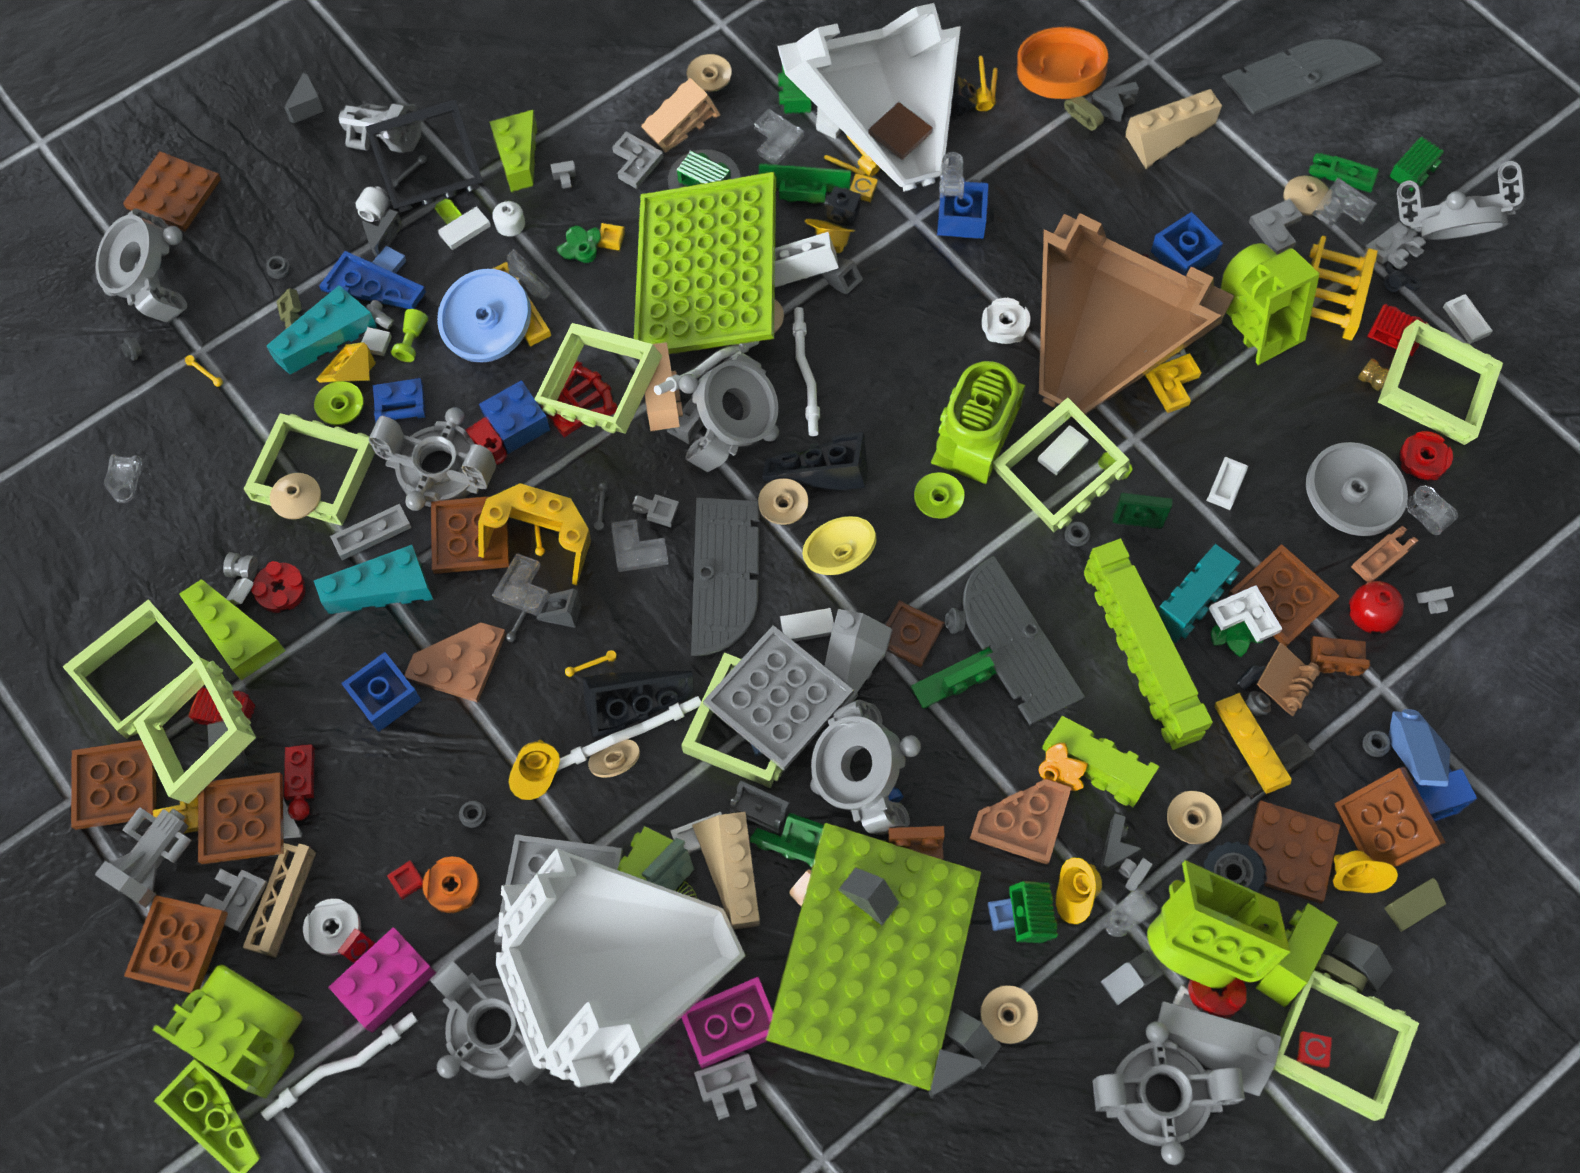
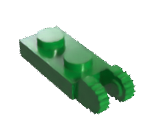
M1323 153L1315 154L1313 157L1315 165H1311L1309 169L1311 176H1316L1319 179L1326 178L1369 193L1373 189L1379 171L1360 163L1337 156L1324 155Z

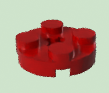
M1429 431L1417 432L1416 435L1408 437L1400 449L1401 468L1405 473L1417 478L1437 480L1448 470L1453 461L1451 447L1448 448L1444 443L1445 439L1436 433ZM1426 451L1428 452V456L1432 457V459L1427 460L1423 458L1421 454H1423V452Z
M277 561L268 563L254 579V585L251 588L259 605L273 613H280V610L287 608L289 610L295 608L302 601L306 592L304 578L300 571L291 564L279 563ZM283 583L284 590L274 592V586Z
M1235 978L1231 983L1221 988L1223 990L1221 996L1216 991H1212L1211 987L1191 979L1189 981L1188 992L1191 1001L1198 1009L1202 1008L1210 1015L1227 1019L1234 1016L1246 1003V987L1241 979Z

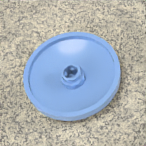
M480 269L470 272L458 279L448 289L441 301L438 311L440 335L444 343L455 354L465 360L472 362L497 360L515 349L525 336L531 319L530 300L522 285L506 272L496 269Z

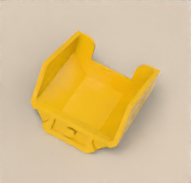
M520 483L486 499L478 521L479 557L484 558L494 528L505 525L509 517L560 532L559 542L561 546L566 550L576 552L572 584L577 585L591 543V536L586 523L571 498Z

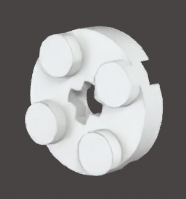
M1011 298L996 299L992 302V305L985 308L982 316L983 331L991 342L1002 344L1021 342L1028 332L1030 325L1029 311L1026 307L1024 309L1020 306L1017 300ZM1006 317L1008 318V321H1012V323L1003 324L1000 321H1002L1003 318Z
M327 899L319 902L314 906L315 909L312 910L310 915H307L304 920L303 934L307 943L316 952L326 956H336L341 954L338 952V949L354 928L361 931V920L356 910L345 901ZM335 920L339 928L334 934H331L325 929L330 926L331 921Z

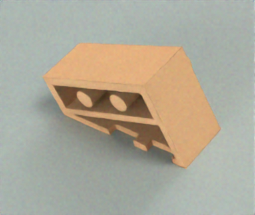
M690 78L686 83L681 84L678 90L669 99L665 100L653 115L646 119L642 128L666 153L688 138V132L695 127L698 130L704 127V121L712 116L716 119L720 116V113L708 94Z
M667 342L653 344L662 355V358L645 392L650 431L680 427L678 417L683 416L681 402H676L681 400L679 389L674 392L668 391L661 395H657L654 392L656 385L665 382L667 378L673 375H677L676 371H671Z

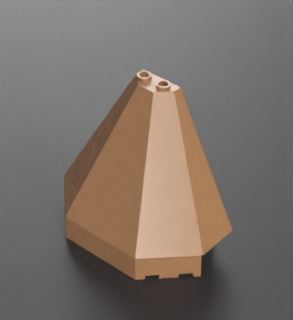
M1079 213L1077 219L1064 214L1054 234L1044 229L1039 394L1044 397L1042 402L1055 408L1057 404L1060 405L1065 399L1069 398L1087 415L1220 325L1234 295L1215 287L1214 277L1200 270L1190 267L1187 275L1184 276L1107 239L1100 222Z

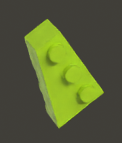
M531 110L490 121L493 138L511 192L533 186L537 133L534 111Z
M1309 903L1302 911L1297 909L1288 922L1292 925L1289 930H1285L1290 953L1262 978L1256 986L1257 990L1283 1007H1286L1308 983L1338 923Z

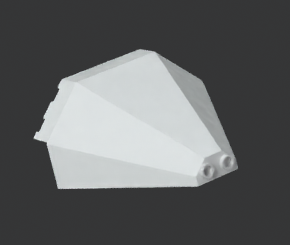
M934 3L914 7L882 29L832 39L840 33L838 24H832L816 28L795 43L777 46L785 75L887 175L902 187L904 192L917 188L916 184L922 183V187L936 183L935 178L943 175L961 26L942 30ZM898 102L933 127L932 133L903 160L868 133L869 128Z
M557 848L529 884L505 885L501 887V895L505 900V912H500L498 936L503 937L502 952H497L496 966L533 1064L538 1068L551 1070V1074L564 1080L571 1079L579 1087L607 1082L612 1083L745 957L723 908Z

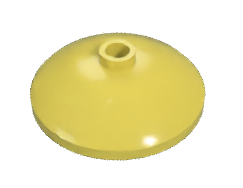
M849 516L828 521L818 527L807 538L803 547L804 561L809 569L818 574L838 575L849 572L860 566L873 552L876 545L875 530L867 520L860 517Z

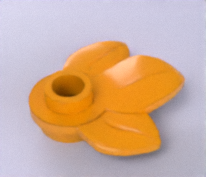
M1057 743L1046 751V760L1040 764L1039 774L1043 780L1047 779L1072 787L1071 791H1076L1084 787L1080 777L1086 771L1088 764L1080 760L1068 758L1066 743Z

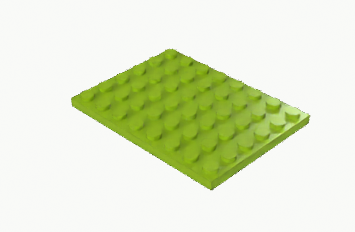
M774 172L641 194L634 322L635 340L650 344L667 342L668 353L673 354L774 339L776 176Z
M825 823L766 1040L930 1091L938 1053L942 1049L981 872ZM855 867L883 878L899 902L883 925L879 924L838 890Z

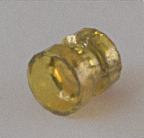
M1372 358L1364 367L1358 379L1362 382H1369L1372 384V388L1379 392L1385 384L1390 369L1379 366V362Z

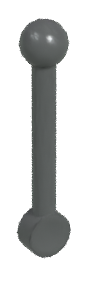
M424 155L419 156L418 161L400 177L392 179L394 189H397L399 183L418 166L427 162V158Z
M601 483L598 487L600 491L598 520L594 524L597 532H602L605 528L602 522L605 492L608 490V486L605 483Z
M533 595L526 597V605L512 631L506 635L507 641L513 642L516 640L515 634L529 608L536 604V599Z

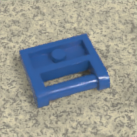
M421 378L373 385L375 422H377L380 416L389 417L393 420L418 417V419L426 418ZM416 405V407L384 412L386 409Z

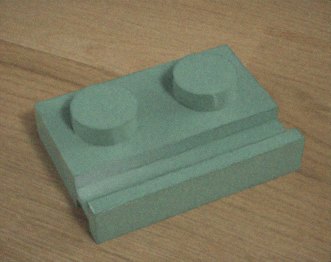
M675 838L644 870L642 876L648 882L675 891L694 870L688 850L684 849L685 841Z

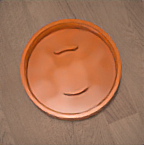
M1070 27L1045 29L1029 36L1021 44L1018 50L1017 75L1020 82L1028 90L1040 96L1055 99L1080 97L1097 89L1105 80L1108 50L1097 36L1087 31Z

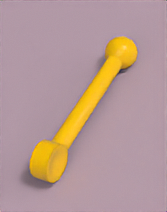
M188 355L185 358L187 365L196 367L210 378L215 386L219 387L223 384V380L220 377H215L199 365L192 355Z
M534 525L537 543L535 553L538 556H542L545 553V549L542 547L540 526Z
M610 650L603 657L574 668L567 667L565 674L572 677L575 672L607 660L613 662L617 658L616 652Z

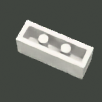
M828 232L775 248V287L839 268L837 254Z

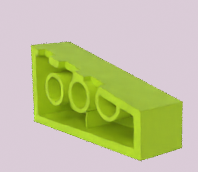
M202 579L180 593V596L241 681L286 651L275 637Z
M1062 716L1045 740L1042 749L1047 751L1057 743H1066L1068 758L1080 760L1088 764L1083 776L1090 779L1093 786L1102 791L1107 790L1114 795V798L1119 803L1134 807L1160 766L1152 762L1148 766L1139 762V755L1128 751V753L1118 751L1114 742L1106 738H1099L1097 740L1093 738L1094 733L1091 730Z

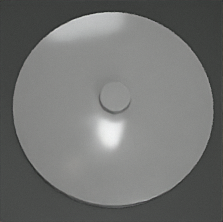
M1353 442L1332 445L1316 457L1307 472L1306 490L1313 508L1323 520L1342 532L1357 536L1376 535L1392 527L1405 511L1408 491L1401 471L1389 457L1368 445Z

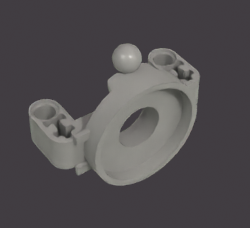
M1514 161L1505 162L1498 169L1500 194L1484 197H1466L1461 191H1453L1447 196L1445 202L1425 208L1421 188L1413 181H1405L1397 189L1400 220L1408 228L1415 229L1416 233L1421 232L1422 238L1425 240L1460 238L1503 228L1508 225L1507 216L1516 215L1515 210L1520 209L1526 201L1523 171L1518 163ZM1510 168L1517 169L1515 178L1511 180L1504 178L1505 171ZM1513 186L1516 195L1520 196L1515 199V203H1511L1510 200H1507V198L1511 197V190L1509 187ZM1408 188H1415L1416 193L1412 198H1404V192ZM1407 205H1412L1413 212L1418 215L1414 217L1412 222L1407 218L1411 216V209Z
M133 209L127 215L116 220L103 236L96 256V276L104 293L108 296L127 298L128 305L135 304V307L142 314L169 323L187 308L186 300L179 293L160 286L158 270L161 265V256H166L169 253V245H177L182 241L183 234L181 230L176 226L168 227L161 218L140 209ZM141 252L140 260L134 268L138 254Z
M741 351L711 369L699 381L692 374H685L679 380L680 390L687 394L693 393L692 402L697 405L700 418L707 428L705 436L693 442L688 449L686 460L706 472L721 466L729 454L736 455L738 447L751 445L761 439L774 441L779 436V429L775 424L778 417V399L775 389L765 375L766 371L761 368V364ZM725 392L734 394L742 403L744 412L741 420L732 419L723 409L722 399Z
M457 407L447 410L445 414L446 422L437 421L434 426L422 429L410 437L403 434L400 425L395 420L380 416L368 438L374 452L379 457L387 460L385 465L395 469L397 479L407 495L405 500L406 506L412 511H418L424 506L431 507V501L464 499L471 492L477 494L479 489L487 488L496 469L492 452L484 446L474 444L467 432L459 426L464 422L465 416L463 411ZM445 451L452 456L449 466L441 472L429 473L422 469L424 458L431 452Z
M856 700L838 708L834 712V718L828 720L829 727L821 734L813 751L811 763L813 778L810 782L812 792L821 795L827 802L836 807L851 810L854 822L861 821L863 827L869 833L885 836L888 835L889 828L908 827L910 825V818L906 808L900 803L889 801L888 795L896 784L899 770L905 767V756L914 757L919 754L921 750L919 739L915 736H905L900 742L896 734L882 725L881 713L872 703ZM866 748L872 756V768L865 779L856 782L850 773L851 759L859 749Z
M451 960L430 979L446 997L442 1001L450 1009L446 1020L445 1033L446 1046L451 1055H445L438 1061L437 1071L439 1075L444 1078H451L458 1073L461 1065L467 1071L479 1077L497 1079L511 1076L516 1083L521 1080L528 1086L546 1069L538 1068L533 1064L501 978L479 981L473 973L467 976ZM490 1009L504 1010L511 1019L510 1033L498 1044L488 1045L482 1043L476 1034L478 1019Z
M1154 1021L1146 1028V1035L1151 1043L1140 1046L1126 1056L1114 1074L1098 1076L1093 1080L1095 1107L1098 1112H1106L1107 1118L1117 1117L1123 1127L1140 1141L1155 1146H1163L1161 1149L1163 1159L1171 1165H1177L1183 1161L1185 1156L1184 1148L1180 1143L1196 1135L1205 1125L1210 1113L1223 1112L1222 1105L1237 1104L1245 1100L1240 1068L1204 1070L1201 1064L1187 1051L1179 1048L1175 1043L1165 1042L1169 1036L1167 1026L1162 1022ZM1158 1074L1167 1075L1179 1085L1181 1101L1174 1111H1158L1148 1102L1145 1089L1150 1077Z

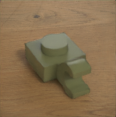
M290 288L276 301L280 319L285 322L286 329L300 318L298 313L302 310L297 290Z

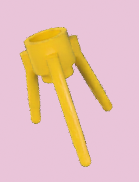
M979 56L981 87L976 90L977 106L975 107L978 111L983 112L990 110L996 104L995 91L998 70L997 68L993 69L990 91L986 87L983 57Z
M848 135L847 138L862 154L857 163L859 169L828 155L824 156L826 160L838 166L871 178L880 170V167Z

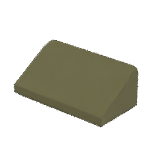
M1433 877L1384 909L1402 932L1446 905L1437 881Z

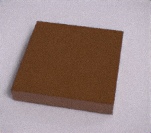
M898 102L869 128L868 133L903 160L932 133L933 127Z
M899 600L886 623V626L893 630L887 651L922 668L945 622Z

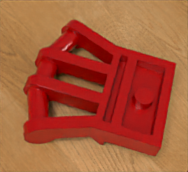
M576 361L557 401L587 409L603 398L604 406L590 411L607 416L615 414L618 408L611 395L612 388L608 383H604L601 380L602 376L597 371L593 372L584 367L581 362ZM578 375L586 378V380L568 391V388ZM595 386L597 389L595 392L580 402L576 401L575 398ZM545 413L564 438L584 425L577 419L572 422L555 413L554 416Z

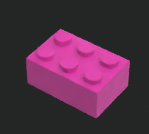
M393 927L328 988L362 1026L373 1033L436 972Z
M756 977L696 1003L681 1018L701 1069H704L767 1042L766 1037L773 1012L760 980Z

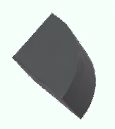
M837 257L839 268L821 274L836 290L848 294L863 279L854 261Z

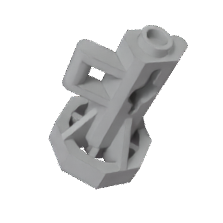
M407 103L392 104L390 109L374 104H364L357 107L347 105L339 114L340 124L347 131L346 146L367 151L370 148V139L365 126L418 110L415 105ZM421 122L376 136H379L391 151L410 152L414 150L421 137ZM356 132L362 133L361 140L355 139Z
M139 807L122 829L138 840V843L130 853L110 863L105 861L95 875L146 908L156 895L153 892L156 869L165 858L175 863L192 841L183 835L189 827L183 822L186 817L172 808L170 812L163 809L155 818ZM146 818L152 824L144 835L141 836L135 831Z

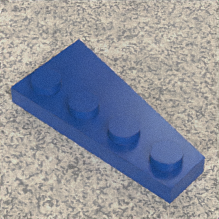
M344 251L319 285L323 292L330 293L340 285L354 298L367 301L377 300L382 304L407 309H415L426 293L424 286L347 251Z

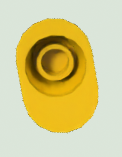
M805 220V223L815 227L816 235L829 233L836 253L843 251L848 243L850 232H855V230L845 229L822 220Z
M540 739L538 742H531L522 747L510 772L508 781L510 790L515 796L524 800H532L546 793L559 766L560 758L557 750Z
M1350 851L1344 855H1335L1334 857L1336 875L1334 876L1333 883L1338 890L1377 893L1390 888L1397 880L1398 874L1395 867L1385 862L1373 861L1363 851Z
M1073 857L1066 860L1060 872L1056 907L1061 918L1069 924H1079L1089 917L1094 899L1100 894L1102 889V879L1096 870V866L1088 864L1081 858Z

